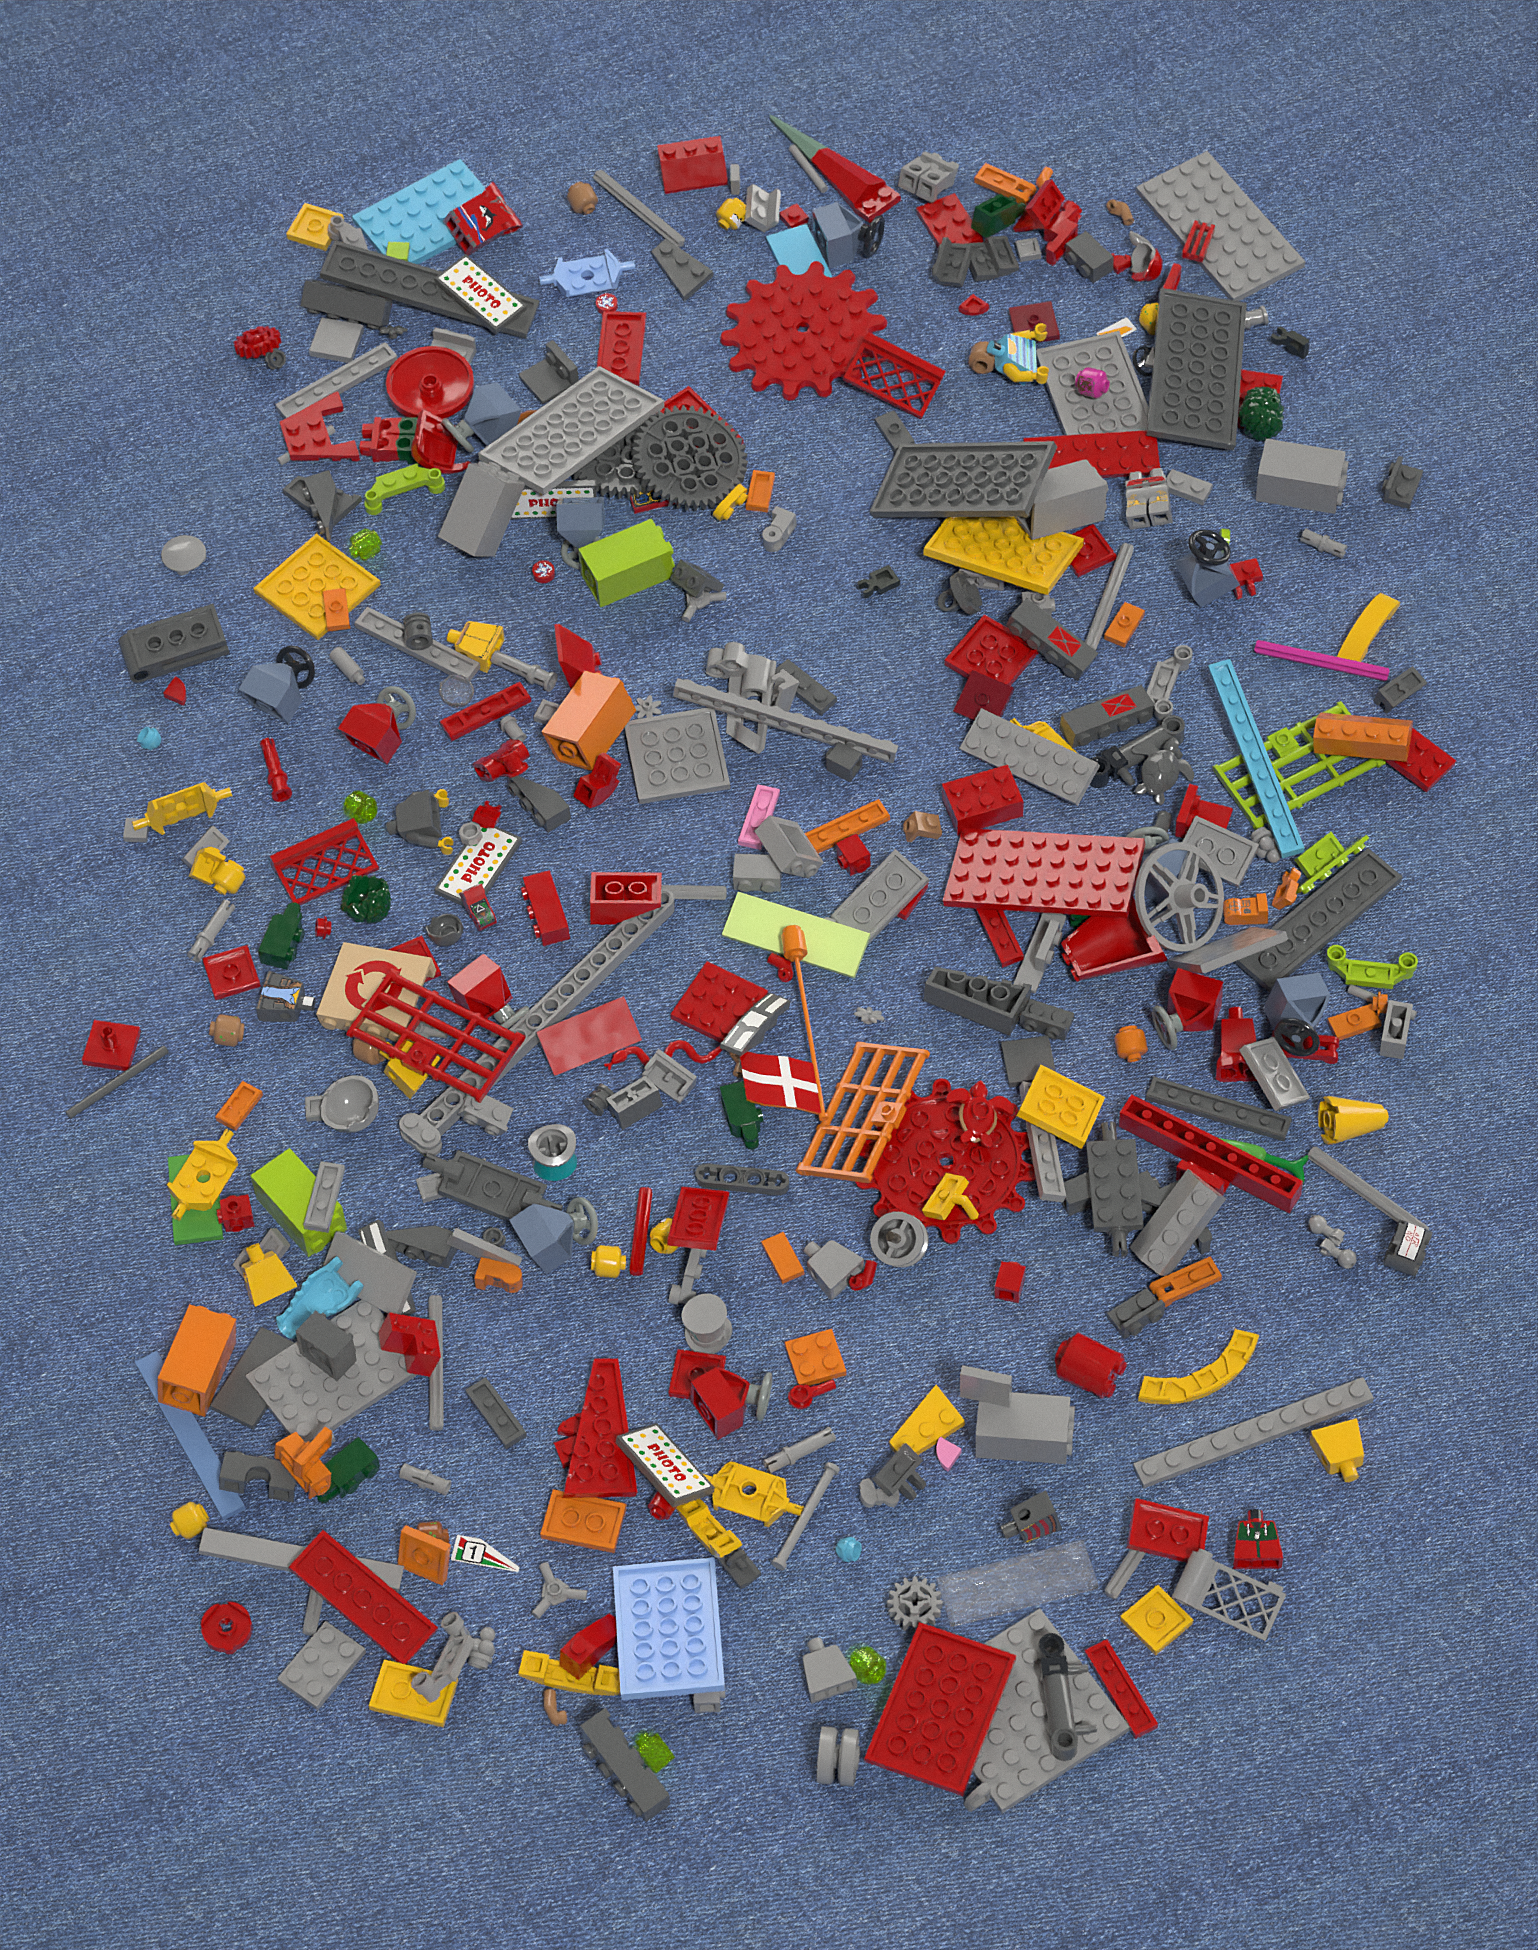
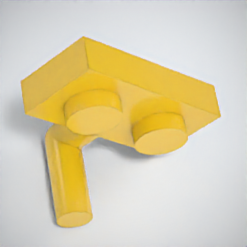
M946 1173L922 1209L925 1216L945 1220L954 1205L959 1204L962 1205L971 1220L976 1219L979 1213L969 1198L961 1195L969 1184L967 1179L963 1176Z

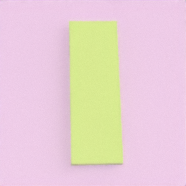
M741 892L737 893L722 932L723 937L784 956L781 940L782 930L790 925H798L804 931L808 952L800 962L855 979L871 936L870 933Z

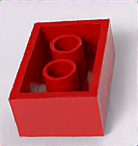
M1008 764L942 784V800L957 836L961 835L962 829L965 828L982 829L1023 816L1024 801Z

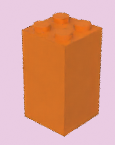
M584 671L544 727L542 734L558 762L592 771L598 755L603 752L607 753L635 713L636 708L624 687V683L620 679L603 676L600 673Z
M189 1304L158 1376L159 1403L203 1417L206 1416L236 1345L235 1318L226 1313L219 1314L209 1311L206 1307Z

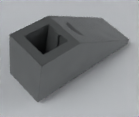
M329 470L304 478L305 487L302 488L305 500H310L311 502L309 507L312 516L317 517L319 520L316 523L320 534L324 533L327 541H330L338 505V495Z
M521 776L508 777L509 784H507L509 792L520 799L523 809L526 812L530 811L535 823L539 827H543L547 833L571 819L569 805L557 791Z
M438 1226L386 1231L388 1241L394 1246L396 1252L405 1254L412 1260L420 1259L426 1261L434 1267L448 1269L457 1251V1248L446 1244L453 1231Z

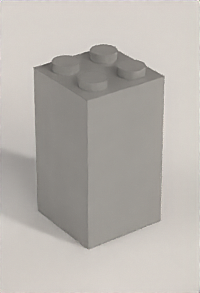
M1266 439L1258 471L1256 501L1335 514L1337 505H1342L1343 489L1346 487L1349 461H1345L1346 451Z
M1087 459L1048 469L1029 515L1015 517V519L1032 540L1103 521L1105 510L1107 509L1106 493L1108 492V484Z
M481 461L478 464L469 463L438 537L472 556H495L526 483L520 481V477L512 472L505 473L501 470L502 467L496 463L489 462L487 464Z
M1012 1392L1009 1408L979 1401L976 1427V1458L1066 1464L1067 1455H1072L1075 1406H1070V1397Z

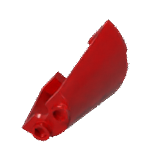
M1134 897L1132 898L1128 918L1091 916L1061 943L1065 950L1062 956L1068 966L1073 965L1074 968L1070 971L1076 982L1159 964L1168 960L1155 935L1149 937L1138 917Z

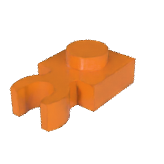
M1293 867L1290 873L1285 871L1282 877L1283 882L1277 887L1272 906L1278 910L1292 905L1297 898L1296 891L1299 885L1297 881L1300 878L1301 872Z

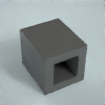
M839 741L834 748L828 750L825 756L827 771L848 782L853 780L863 766L862 753Z

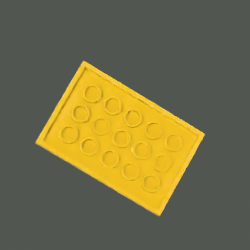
M947 517L924 547L923 555L1048 595L1083 547L1084 538L1059 532L1032 540L1015 517Z

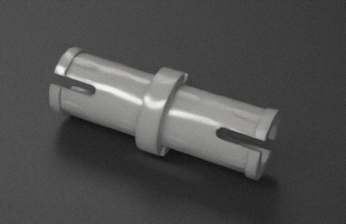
M1307 528L1300 539L1302 543L1304 542L1318 548L1319 552L1323 553L1325 551L1341 559L1346 553V544L1334 541L1326 534L1322 536Z
M407 1463L402 1466L399 1478L418 1484L421 1489L425 1490L428 1488L444 1496L448 1494L452 1483L450 1480L433 1475L430 1470L426 1469L423 1471Z

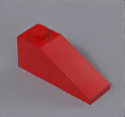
M609 1613L578 1632L560 1650L559 1666L577 1680H580L618 1642L616 1618Z

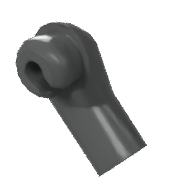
M1160 811L1157 814L1155 825L1150 827H1159L1168 832L1172 822L1171 814L1166 811ZM1144 834L1151 837L1160 836L1158 834Z

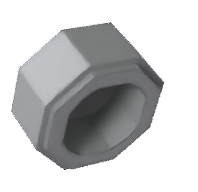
M474 822L463 824L459 830L462 843L468 846L478 844L483 838L480 825Z

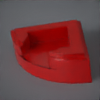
M1111 254L1114 257L1113 271L1117 275L1132 266L1131 256Z
M974 294L959 306L960 313L971 316L980 315L989 310V304Z
M175 676L163 694L165 698L184 706L187 699L184 683Z
M577 1413L575 1416L563 1421L558 1427V1435L575 1436L581 1413Z

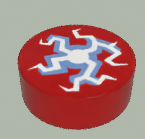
M605 293L598 296L596 299V309L600 314H603V311L616 312L618 302L614 295Z
M549 561L535 563L532 568L534 580L539 583L552 581L555 577L554 565Z

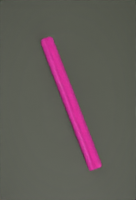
M1257 640L1254 650L1257 654L1381 681H1387L1389 676V669L1386 667Z

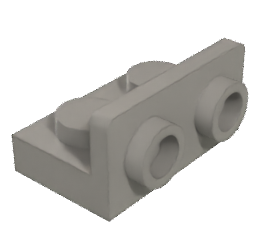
M754 184L750 185L747 188L745 221L762 232L775 227L779 222L781 191L775 189L771 193H767Z
M434 328V339L430 346H440L454 350L471 364L476 353L474 337L451 332L447 329Z
M466 1094L458 1115L463 1117L466 1123L479 1125L485 1128L484 1131L486 1133L500 1136L507 1132L508 1127L506 1125L514 1108L488 1095L479 1103L475 1101L474 1097Z

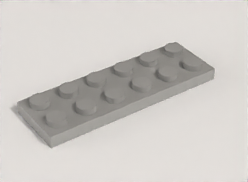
M982 708L959 748L962 752L996 768L1008 764L1013 776L1077 806L1100 767L1097 762Z

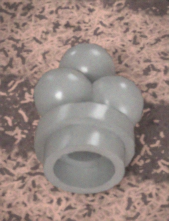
M1265 827L1255 830L1250 838L1260 846L1256 855L1259 858L1267 857V860L1271 863L1278 862L1281 855L1272 832Z
M491 1627L483 1628L480 1632V1638H473L475 1643L470 1651L467 1663L470 1666L487 1670L488 1665H491L493 1660L491 1657L495 1654V1647L491 1642L495 1638V1631Z

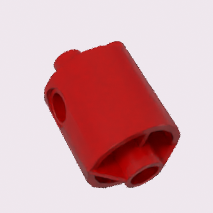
M1077 1333L1063 1341L1055 1355L1058 1378L1080 1389L1089 1391L1101 1399L1105 1396L1108 1398L1112 1397L1116 1389V1385L1113 1383L1118 1375H1123L1127 1367L1124 1354L1111 1350L1104 1344L1081 1333Z

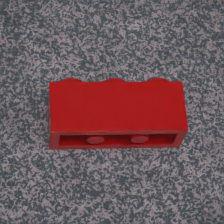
M550 870L523 877L524 887H520L523 900H528L530 905L526 906L529 919H534L536 924L533 925L536 939L540 938L543 946L569 940L568 923Z

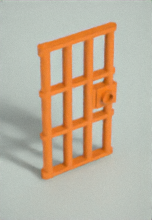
M856 1042L851 1060L840 1083H837L836 1091L826 1110L829 1119L821 1121L817 1125L816 1133L802 1162H799L796 1173L805 1176L870 1183L872 1180L871 1175L887 1141H890L892 1137L891 1132L893 1128L898 1129L905 1114L906 1108L904 1104L910 1098L911 1089L925 1059L929 1058L930 1052L918 1048ZM864 1052L875 1053L860 1085L850 1084ZM884 1055H895L881 1087L870 1086ZM914 1057L915 1060L901 1090L891 1089L904 1058ZM845 1092L856 1093L841 1126H830ZM865 1095L876 1096L861 1129L850 1128ZM886 1097L897 1098L895 1103L885 1101ZM873 1125L883 1127L881 1132L872 1131L871 1129ZM825 1135H836L821 1168L811 1167ZM846 1136L856 1137L842 1169H831ZM866 1139L877 1140L862 1173L851 1172Z

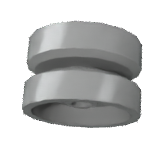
M822 1726L818 1750L817 1783L832 1784L835 1771L838 1769L839 1784L841 1786L854 1787L860 1760L859 1730L845 1728L842 1732L841 1744H838L837 1729L835 1727Z

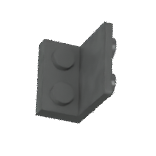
M554 340L546 343V358L519 373V378L542 404L557 397L579 381L577 366Z

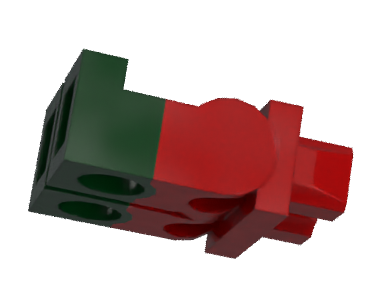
M375 417L374 423L363 424V438L372 439L371 441H360V454L372 456L373 462H380V460L384 462L404 460L408 461V464H417L411 454V445L415 436L418 417L384 419Z

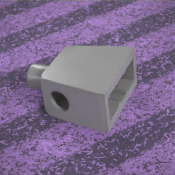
M833 1240L828 1241L822 1248L814 1241H811L804 1249V1253L810 1257L807 1262L809 1275L831 1301L849 1285L848 1280L851 1276L862 1273L864 1270V1259Z
M814 1638L807 1643L810 1653L804 1655L802 1659L811 1704L857 1688V1677L837 1645L825 1648L821 1638Z

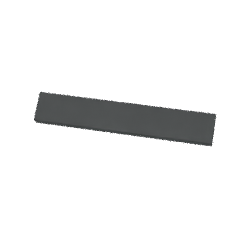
M1153 1076L1146 1095L1147 1101L1284 1142L1292 1122V1117Z

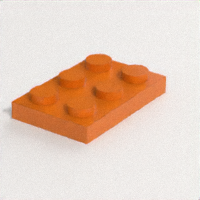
M553 1489L540 1533L541 1539L615 1553L627 1509L626 1504L600 1498H562L563 1491Z

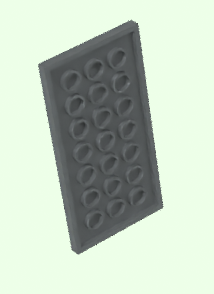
M1160 288L1147 423L1148 436L1234 450L1236 446L1246 316L1245 302Z
M1054 441L899 444L870 513L873 518L1028 516L1057 446Z

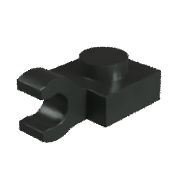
M1279 326L1277 334L1281 336L1271 334L1270 341L1273 344H1285L1286 350L1302 359L1308 355L1310 340L1293 330L1288 332L1285 328Z

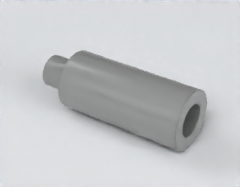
M342 647L332 650L329 658L351 682L362 685L366 680L363 677L364 671Z

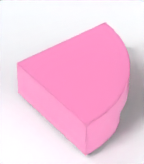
M942 1437L939 1438L936 1448L937 1457L941 1466L949 1472L962 1453V1449Z

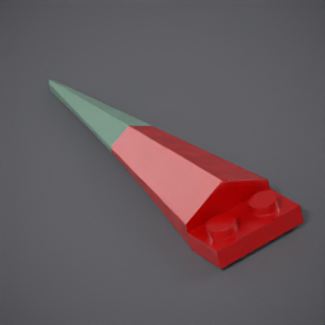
M770 115V121L815 165L851 209L868 223H871L876 216L882 215L901 201L900 194L886 185V181Z

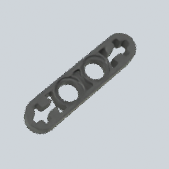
M707 1163L700 1165L695 1172L697 1184L706 1189L779 1196L786 1194L790 1188L788 1175L778 1170ZM705 1173H710L708 1179H703ZM717 1173H720V1181L716 1180ZM728 1174H734L737 1176V1180L733 1183H728L724 1180V1177ZM757 1176L761 1179V1182L758 1185H751L748 1183V1179ZM765 1178L769 1179L768 1186H765ZM777 1180H782L780 1186H775Z

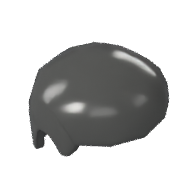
M442 914L438 917H433L430 926L426 925L425 928L433 943L438 946L449 947L460 939L464 927L457 916Z

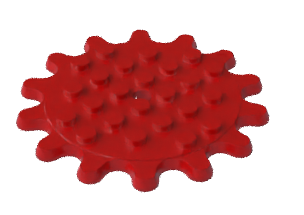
M814 261L810 264L807 272L795 275L788 266L779 265L775 271L776 280L774 282L762 284L754 279L748 281L745 288L751 299L744 304L730 303L726 308V315L738 323L735 328L723 331L720 336V343L722 345L735 346L739 349V353L729 361V369L732 372H740L745 369L754 371L755 376L751 382V388L756 392L764 391L771 384H779L783 389V398L788 401L795 400L798 397L799 391L807 386L814 388L820 397L830 396L832 393V381L837 377L845 376L867 331L873 333L887 327V319L883 315L868 313V308L878 300L877 293L873 289L859 292L852 290L851 287L856 277L851 270H844L836 277H827L824 275L825 268L823 264L819 261ZM799 326L809 328L806 332L798 331ZM863 350L861 357L872 358L873 355ZM860 369L853 370L850 376L859 380L862 378V371Z
M940 1078L933 1083V1091L928 1097H918L911 1089V1096L904 1104L906 1108L905 1114L898 1129L893 1128L891 1132L892 1137L890 1141H887L871 1175V1182L855 1181V1183L861 1190L872 1189L881 1193L880 1201L873 1208L877 1218L880 1219L885 1214L891 1212L907 1213L918 1218L925 1228L936 1227L940 1229L943 1240L947 1244L952 1245L958 1242L961 1228L967 1225L976 1226L984 1235L993 1234L997 1229L994 1212L999 1209H1006L1014 1213L1021 1212L1025 1207V1200L1016 1192V1185L1022 1182H1034L1036 1175L1034 1165L1024 1162L1021 1157L1024 1151L1031 1149L1028 1132H1016L1011 1127V1122L1017 1117L1019 1111L1017 1105L1012 1103L1015 1109L1012 1116L1000 1110H995L997 1123L989 1134L993 1141L989 1149L982 1146L981 1142L973 1143L970 1141L969 1143H961L960 1136L964 1131L959 1121V1109L962 1103L954 1102L948 1104L945 1102L946 1095L952 1091L951 1085L948 1080ZM972 1086V1087L970 1088V1090H969V1093H970L971 1096L973 1097V1095H972L973 1086ZM873 1125L878 1131H882L883 1127ZM866 1140L859 1157L868 1159L877 1140ZM950 1158L953 1161V1165L941 1166L940 1160ZM948 1173L963 1176L967 1179L969 1184L961 1195L969 1198L979 1216L971 1220L962 1205L959 1204L954 1205L945 1220L926 1217L922 1209L945 1174Z

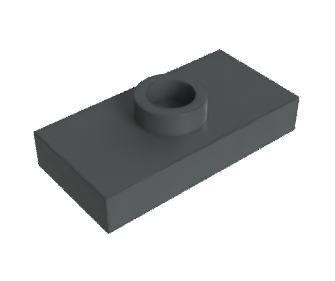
M894 410L875 418L876 426L894 453H896L899 444H915L914 439Z

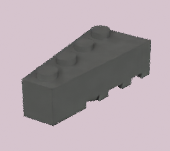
M935 967L925 983L924 1001L1010 1036L1020 1020L1021 1012L1025 1011L1030 1000L1032 985L1023 983V986L1011 984L1012 981L1002 979V982L988 980V976L978 975L977 977L967 976L966 972Z
M604 1708L580 1726L584 1745L582 1750L590 1760L594 1758L599 1764L597 1768L605 1779L610 1778L614 1783L613 1788L617 1795L628 1800L630 1803L628 1805L634 1816L637 1818L641 1816L646 1823L671 1805L669 1793L649 1767L645 1769L642 1767L644 1761L635 1747L628 1748L629 1744L624 1736V1732L619 1726L614 1729L610 1723L611 1714Z

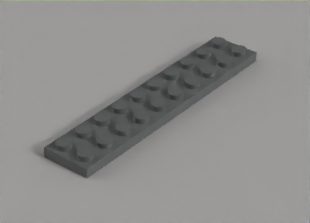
M334 240L321 269L320 278L486 327L435 283V277L442 273L441 271ZM513 293L527 305V310L504 327L501 332L526 339L540 306V300Z

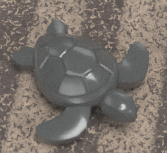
M1176 738L1169 739L1161 751L1151 743H1139L1131 751L1132 754L1148 757L1144 761L1141 771L1143 783L1135 788V794L1143 795L1148 792L1150 795H1154V801L1160 806L1165 802L1164 792L1168 791L1176 783L1179 773L1189 782L1194 779L1191 765L1183 759H1177L1175 756L1179 747V742Z

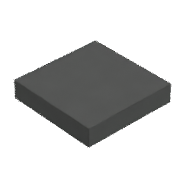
M1048 1035L1001 1042L1009 1088L1020 1086L1022 1081L1032 1083L1040 1065L1056 1072Z

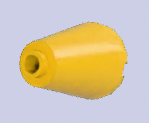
M1324 1096L1323 1099L1325 1101H1320L1318 1107L1319 1128L1323 1127L1325 1134L1321 1135L1325 1144L1328 1145L1337 1144L1382 1129L1385 1123L1388 1122V1112L1381 1104Z

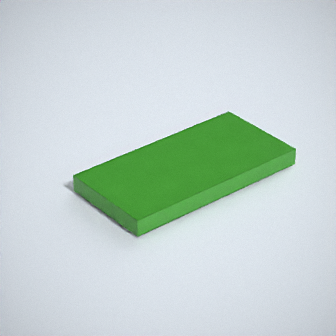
M190 1154L168 1157L170 1183H173ZM202 1175L197 1181L200 1183L207 1182L210 1176ZM171 1195V1208L173 1214L176 1207L178 1206V1202ZM220 1195L209 1210H186L180 1221L172 1217L175 1245L224 1239L223 1225L219 1224L217 1210L221 1209Z

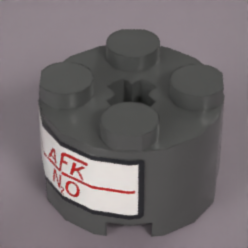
M1400 1219L1395 1228L1396 1233H1394L1387 1248L1383 1265L1416 1277L1419 1267L1425 1258L1426 1252L1424 1251L1430 1242L1433 1232Z

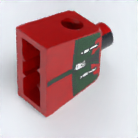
M1260 1509L1249 1510L1247 1512L1248 1521L1238 1522L1233 1569H1282L1283 1553L1275 1522L1263 1521V1511Z

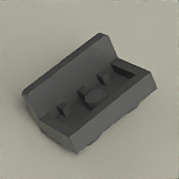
M943 237L942 243L938 247L936 263L932 267V275L939 285L963 287L974 252L972 245L952 243L948 237Z

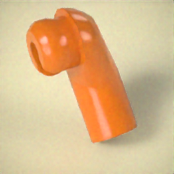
M1044 167L1037 178L1036 185L1039 189L1046 180H1050L1053 174L1051 168Z

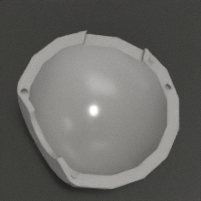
M351 1075L341 1078L331 1084L323 1094L324 1098L321 1104L320 1116L325 1124L338 1132L356 1133L362 1131L373 1122L379 1111L377 1089L372 1081L363 1076Z

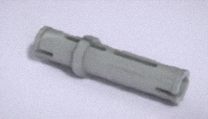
M223 900L221 902V905L203 932L198 933L196 936V942L187 953L189 958L195 955L192 961L200 962L207 949L215 943V937L235 910L234 904L228 907L231 903L230 901Z
M827 1427L791 1447L785 1446L781 1449V1452L764 1459V1467H768L767 1472L772 1474L788 1464L792 1466L796 1463V1460L831 1442H835L834 1432L831 1434L832 1429Z

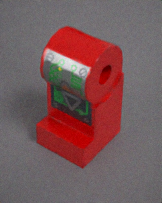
M476 884L459 893L478 931H482L497 923L482 884Z

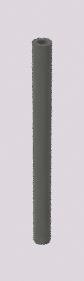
M164 1045L66 1110V1115L69 1119H72L169 1053Z

